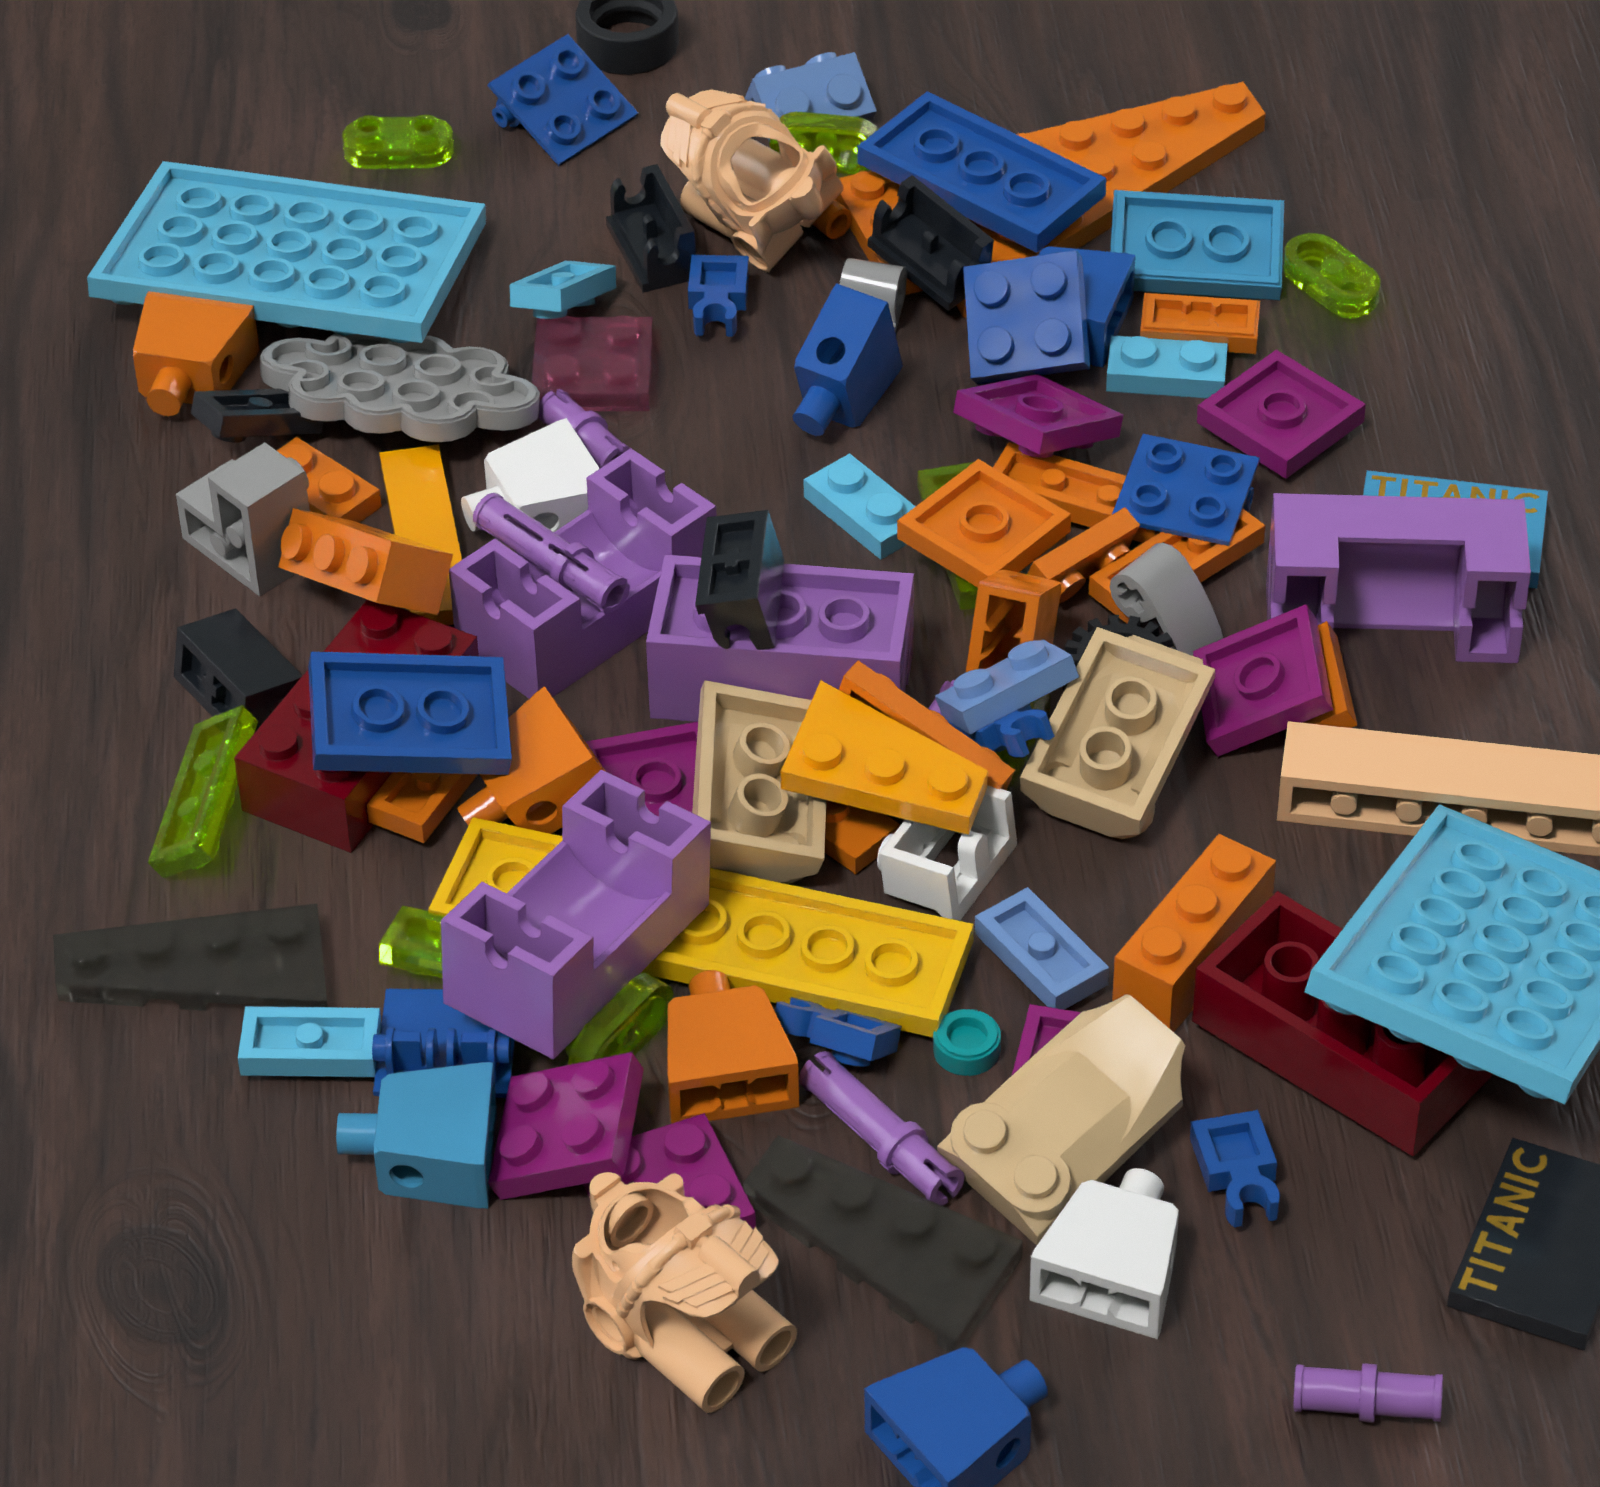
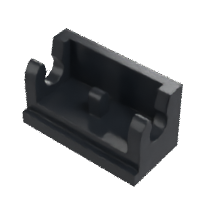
M658 164L642 168L640 177L642 189L636 196L625 197L626 189L621 179H615L610 189L611 216L606 217V226L641 291L645 293L689 282L691 256L696 255L695 231Z
M911 175L900 183L897 194L898 202L893 210L884 200H881L877 205L873 219L872 236L868 238L867 246L889 264L905 266L907 278L949 311L965 299L963 267L991 263L994 239Z
M768 510L713 516L706 519L695 607L698 615L705 614L713 639L724 649H728L730 646L731 635L727 627L735 624L742 625L749 630V639L757 650L775 648L785 559Z
M235 608L177 627L173 677L240 746L245 745L272 713L270 710L274 703L283 699L303 675Z

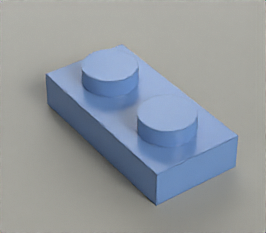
M1044 639L1041 641L1034 640L1014 647L1008 653V658L987 669H975L960 675L954 681V686L935 695L940 712L946 720L968 734H972L1079 678V674L1071 654Z
M1028 887L975 916V935L1047 1007L1066 1009L1108 985L1109 966Z

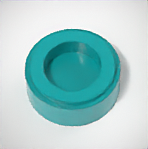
M973 1009L952 1011L944 1015L937 1032H933L934 1057L937 1063L950 1073L961 1076L978 1075L991 1069L1000 1057V1028L997 1022L984 1012Z

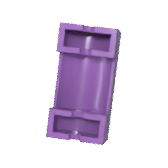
M632 448L586 477L588 510L554 532L570 544L574 542L582 543L593 552L594 560L628 580L627 583L630 584L629 595L616 612L611 614L603 613L599 610V607L574 590H567L550 578V574L525 557L518 555L497 539L491 540L449 569L454 628L477 636L479 656L503 657L505 682L529 699L544 686L554 697L648 632L664 554L702 557L707 517L717 516L716 506L683 483L673 488L672 494L665 482V471Z
M1273 493L1266 578L1267 620L1307 604L1316 617L1318 625L1327 621L1332 629L1454 631L1456 662L1518 663L1523 633L1522 609H1526L1531 575L1524 499Z
M664 554L646 639L650 718L697 722L699 719L700 692L704 680L812 700L820 680L839 690L843 676L858 660L876 673L891 679L900 690L905 692L906 685L909 682L914 650V573L784 564L775 648L757 650L749 639V630L742 625L735 624L727 627L731 635L730 646L728 649H724L713 639L705 614L698 615L695 607L701 557Z
M600 770L562 806V841L509 892L505 893L481 882L441 919L443 1003L554 1060L709 905L711 822L668 801L659 808V816H656L649 811L645 804V790L606 771Z

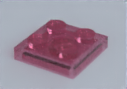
M565 316L555 319L537 318L532 384L537 387L540 393V401L548 392L553 391L556 395L557 389H562L585 411H649L653 317Z

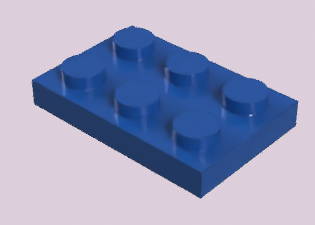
M310 652L308 674L313 770L509 775L512 756L503 657Z

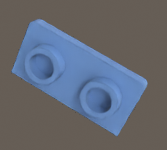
M834 52L819 54L808 60L805 65L787 70L783 65L766 68L752 79L745 95L747 101L766 104V108H770L780 118V122L785 124L795 140L872 120L877 112L855 52L837 56ZM768 138L770 146L778 145L777 140Z

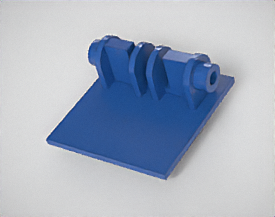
M569 34L500 75L487 85L498 97L496 107L492 110L495 122L501 127H517L522 124L558 166L639 114Z
M1142 434L1112 514L1126 507L1140 524V528L1229 546L1242 509L1249 511L1254 495V487H1251L1260 462V457Z
M386 989L380 1034L373 1035L372 1042L373 1061H377L373 1096L380 1095L381 1080L388 1074L493 1062L496 1098H506L512 1076L515 1040L444 1004L443 989Z

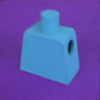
M493 1062L388 1074L381 1080L378 1113L338 1114L336 1131L338 1155H374L378 1190L385 1195L473 1208H488L490 1195L488 1181L493 1161L497 1116Z

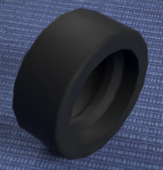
M580 0L575 13L577 44L600 70L611 74L623 75L645 73L663 66L675 55L679 43L678 9L674 0ZM626 22L642 23L650 26L642 31L629 33L612 32L604 29L613 24Z

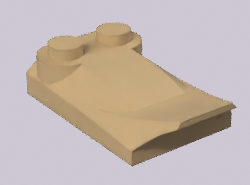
M1097 627L1076 667L1079 678L1067 684L1049 719L1055 737L1050 740L1039 739L1020 776V791L1033 800L1041 810L1052 816L1109 837L1125 839L1140 835L1152 823L1157 798L1215 679V669L1204 665L1203 659L1136 635L1124 637Z
M704 680L700 692L692 813L711 822L710 868L779 883H793L801 880L803 877L818 874L825 855L826 800L781 789L782 767L812 700Z
M1128 994L1103 1006L1083 1011L984 1102L970 1105L962 1110L952 1123L951 1133L937 1146V1150L953 1166H957L962 1170L964 1180L1035 1245H1038L1082 1182L1094 1180L1104 1183L1183 1106L1181 1063L1186 1045L1179 1036Z

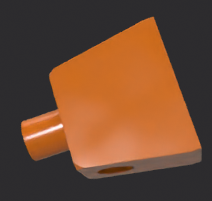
M151 291L147 292L134 342L133 360L138 392L147 397V403L154 412L163 416H173L180 411L183 403H193L195 391L232 389L259 352L254 306Z
M999 570L981 580L978 584L966 672L975 669H987L1008 658V653L1014 647L1028 641H1041L1044 639L1053 644L1061 583L1009 570Z
M544 686L508 718L512 756L509 775L479 774L487 786L457 807L458 812L468 826L472 817L502 823L507 818H510L517 827L552 834L562 828V806L600 770L606 771L573 722Z
M717 970L703 971L695 975L689 983L690 995L675 997L668 1003L667 1076L671 1124L705 1113L709 1121L799 1107L797 1056L764 989L755 985L730 989L728 977L723 972Z

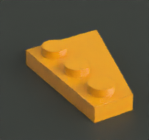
M821 680L781 770V789L967 835L971 831L988 783V770Z

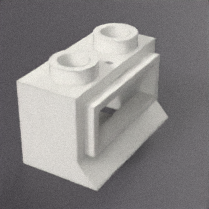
M987 785V790L969 835L959 833L962 834L958 842L959 860L954 867L936 862L934 859L955 834V831L905 819L894 834L891 833L886 836L879 848L877 866L882 873L884 893L936 910L944 918L960 921L1017 846L1011 792Z

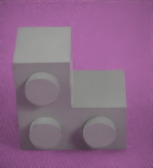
M265 442L237 460H229L176 493L182 538L259 597L295 575V573L278 568L282 553L281 538L284 530L289 525L292 509L310 511L307 494L309 480L305 470L295 459L291 457L286 458Z

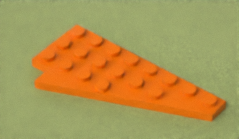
M1239 82L1222 85L1214 89L1181 97H1171L1156 103L1130 109H1121L1114 113L1080 121H1070L1063 125L1030 133L1017 134L1106 178V196L1045 247L1078 249L1112 228L1114 190L1167 193L1262 133L1265 129L1266 113L1245 83ZM871 170L839 178L844 189L835 200L851 212L850 229L869 261L889 264L869 248L867 244L868 238L872 236L873 219L877 205L881 200H884L893 210L898 202L897 194L900 185ZM970 220L994 239L991 263L1038 256L1040 251L1036 253ZM907 278L905 295L923 291ZM964 299L956 305L963 318L967 317L966 300Z

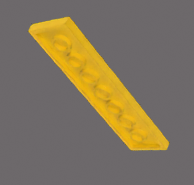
M472 817L428 909L430 927L441 930V919L481 882L505 893L509 892L562 841V836ZM710 868L709 905L641 974L689 984L695 975L703 971L717 970L723 972L728 977L730 989L755 985L764 989L769 1001L773 1003L781 1001L790 1004V1000L793 997L820 1004L827 1009H841L902 1026L901 1031L933 1037V1032H937L941 1020L949 1010L974 939V924Z

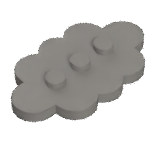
M334 333L325 341L308 338H290L272 343L262 351L260 356V374L263 382L271 388L288 391L290 408L300 412L301 417L316 421L345 420L354 429L366 433L380 434L401 430L408 436L418 440L446 442L466 437L476 427L502 431L519 429L530 425L539 416L540 393L537 387L526 379L509 375V364L506 358L496 351L482 347L452 348L443 340L433 336H426L423 343H398L382 337L360 334L341 335Z

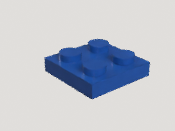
M1077 250L963 267L970 376L976 385L1006 381L1035 374L1042 376L1090 369L1083 260Z

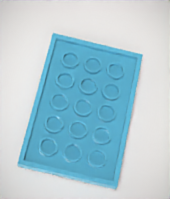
M163 161L88 275L89 297L112 300L122 305L134 303L144 305L148 291L253 305L255 320L273 322L283 327L294 328L302 326L331 330L341 335L360 334L388 338L398 343H423L486 224V207L483 203Z
M1439 804L1313 967L1304 993L1325 1001L1331 1009L1339 1013L1358 1015L1386 1027L1393 1035L1404 1041L1420 1042L1451 1055L1464 1067L1478 1071L1485 1070L1518 1084L1524 1092L1531 1096L1553 1099L1565 1105L1600 1049V871Z

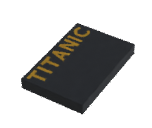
M1512 1137L1449 1290L1447 1306L1585 1351L1600 1312V1164Z

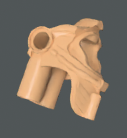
M713 89L701 91L689 98L680 93H674L669 97L666 103V110L670 117L662 131L660 145L668 158L689 180L684 186L680 198L683 211L731 238L736 250L742 256H749V262L764 272H769L803 235L801 226L810 227L843 191V184L836 174L837 166L834 158L824 145L817 147L813 153L803 149L785 124L780 122V118L770 108H766V104L747 101L741 95L729 94ZM751 137L777 140L780 153Z
M610 1172L598 1174L591 1180L589 1186L590 1202L594 1214L589 1234L577 1242L573 1249L572 1267L584 1299L583 1311L585 1318L595 1336L605 1347L614 1353L622 1354L626 1358L633 1360L643 1356L707 1413L714 1412L727 1404L743 1382L744 1369L726 1353L730 1349H734L759 1372L767 1371L782 1361L796 1340L797 1329L752 1290L774 1273L779 1260L773 1249L764 1241L757 1228H751L746 1221L740 1219L741 1212L737 1206L728 1204L719 1206L715 1204L705 1208L694 1198L685 1197L683 1178L676 1173L668 1175L659 1183L636 1182L625 1185L621 1182V1176Z

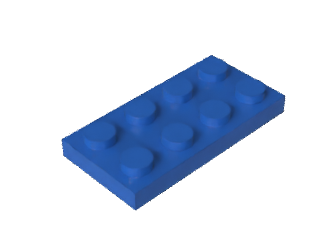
M928 91L857 146L859 165L899 185L902 181L913 175L966 218L1036 253L1106 196L1105 177Z

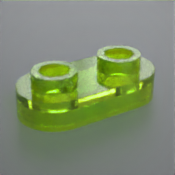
M789 112L779 117L780 122L785 124L798 144L806 151L813 153L817 147L824 145L836 162V173L856 174L869 170L858 164L857 146L878 130L870 121L854 116L808 112ZM770 139L769 148L780 153L778 141Z
M366 115L351 122L342 133L345 159L351 165L362 169L433 168L449 161L454 153L451 126L446 121L432 115H418L416 117H378Z
M1306 233L1295 236L1286 244L1283 265L1286 277L1329 311L1343 318H1357L1369 314L1377 307L1381 285L1378 273L1336 240L1323 234Z
M641 973L635 976L584 1026L578 1036L566 1047V1054L569 1056L568 1065L633 1052L636 1055L658 1033L668 1017V1003L673 999L672 987L648 973Z

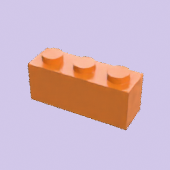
M293 508L289 525L284 530L281 538L282 553L278 568L376 603L438 615L453 554L352 520Z
M1218 834L1115 956L1112 1001L1125 994L1131 995L1170 1030L1175 1032L1193 1010L1196 967L1273 895L1276 860Z

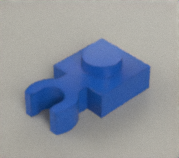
M691 256L688 309H693V329L696 336H703L704 326L712 321L724 323L726 326V336L733 337L737 332V310L746 311L749 256Z
M1030 704L972 734H968L949 722L950 725L980 746L987 747L995 753L1007 749L1008 754L1013 757H1024L1029 754L1025 742L1029 739L1042 738L1043 740H1050L1055 737L1046 712L1038 709L1032 710Z
M793 997L790 1000V1004L781 1001L777 1002L775 1013L786 1034L809 1037L810 1043L832 1049L831 1054L838 1062L865 1067L869 1066L873 1060L897 1052L902 1028L900 1025L841 1009H827L820 1004Z
M1254 1110L1191 1121L1190 1141L1208 1192L1227 1189L1225 1216L1228 1222L1233 1227L1242 1226L1243 1203L1256 1202L1262 1205L1268 1220H1277L1280 1193L1278 1187L1273 1182V1180H1276L1277 1160L1259 1111Z

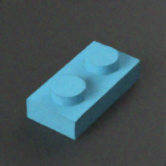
M565 260L511 283L510 307L533 309V316L536 318L555 319L565 317L568 314V309L574 306L592 305L595 303V297L616 288V265Z
M1111 336L1106 391L1208 398L1225 386L1228 343L1156 339L1143 336Z
M850 453L804 479V498L880 560L907 545L897 539V520L916 506Z
M245 1006L238 1051L240 1076L375 1077L377 1061H373L372 1042L373 1035L380 1034L381 1031L380 1008Z

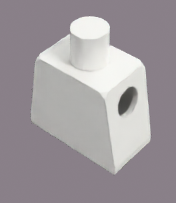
M568 419L556 421L488 453L484 459L486 489L461 498L465 520L473 532L480 530L475 526L476 523L473 522L474 510L480 500L487 494L498 493L504 500L534 520L539 521L552 532H555L588 510L586 477L600 468Z
M1134 1168L1125 1173L1119 1188L1094 1180L1082 1182L1031 1255L1029 1300L1158 1339L1175 1259L1179 1209L1174 1204L1160 1200L1164 1192L1162 1180L1148 1170Z

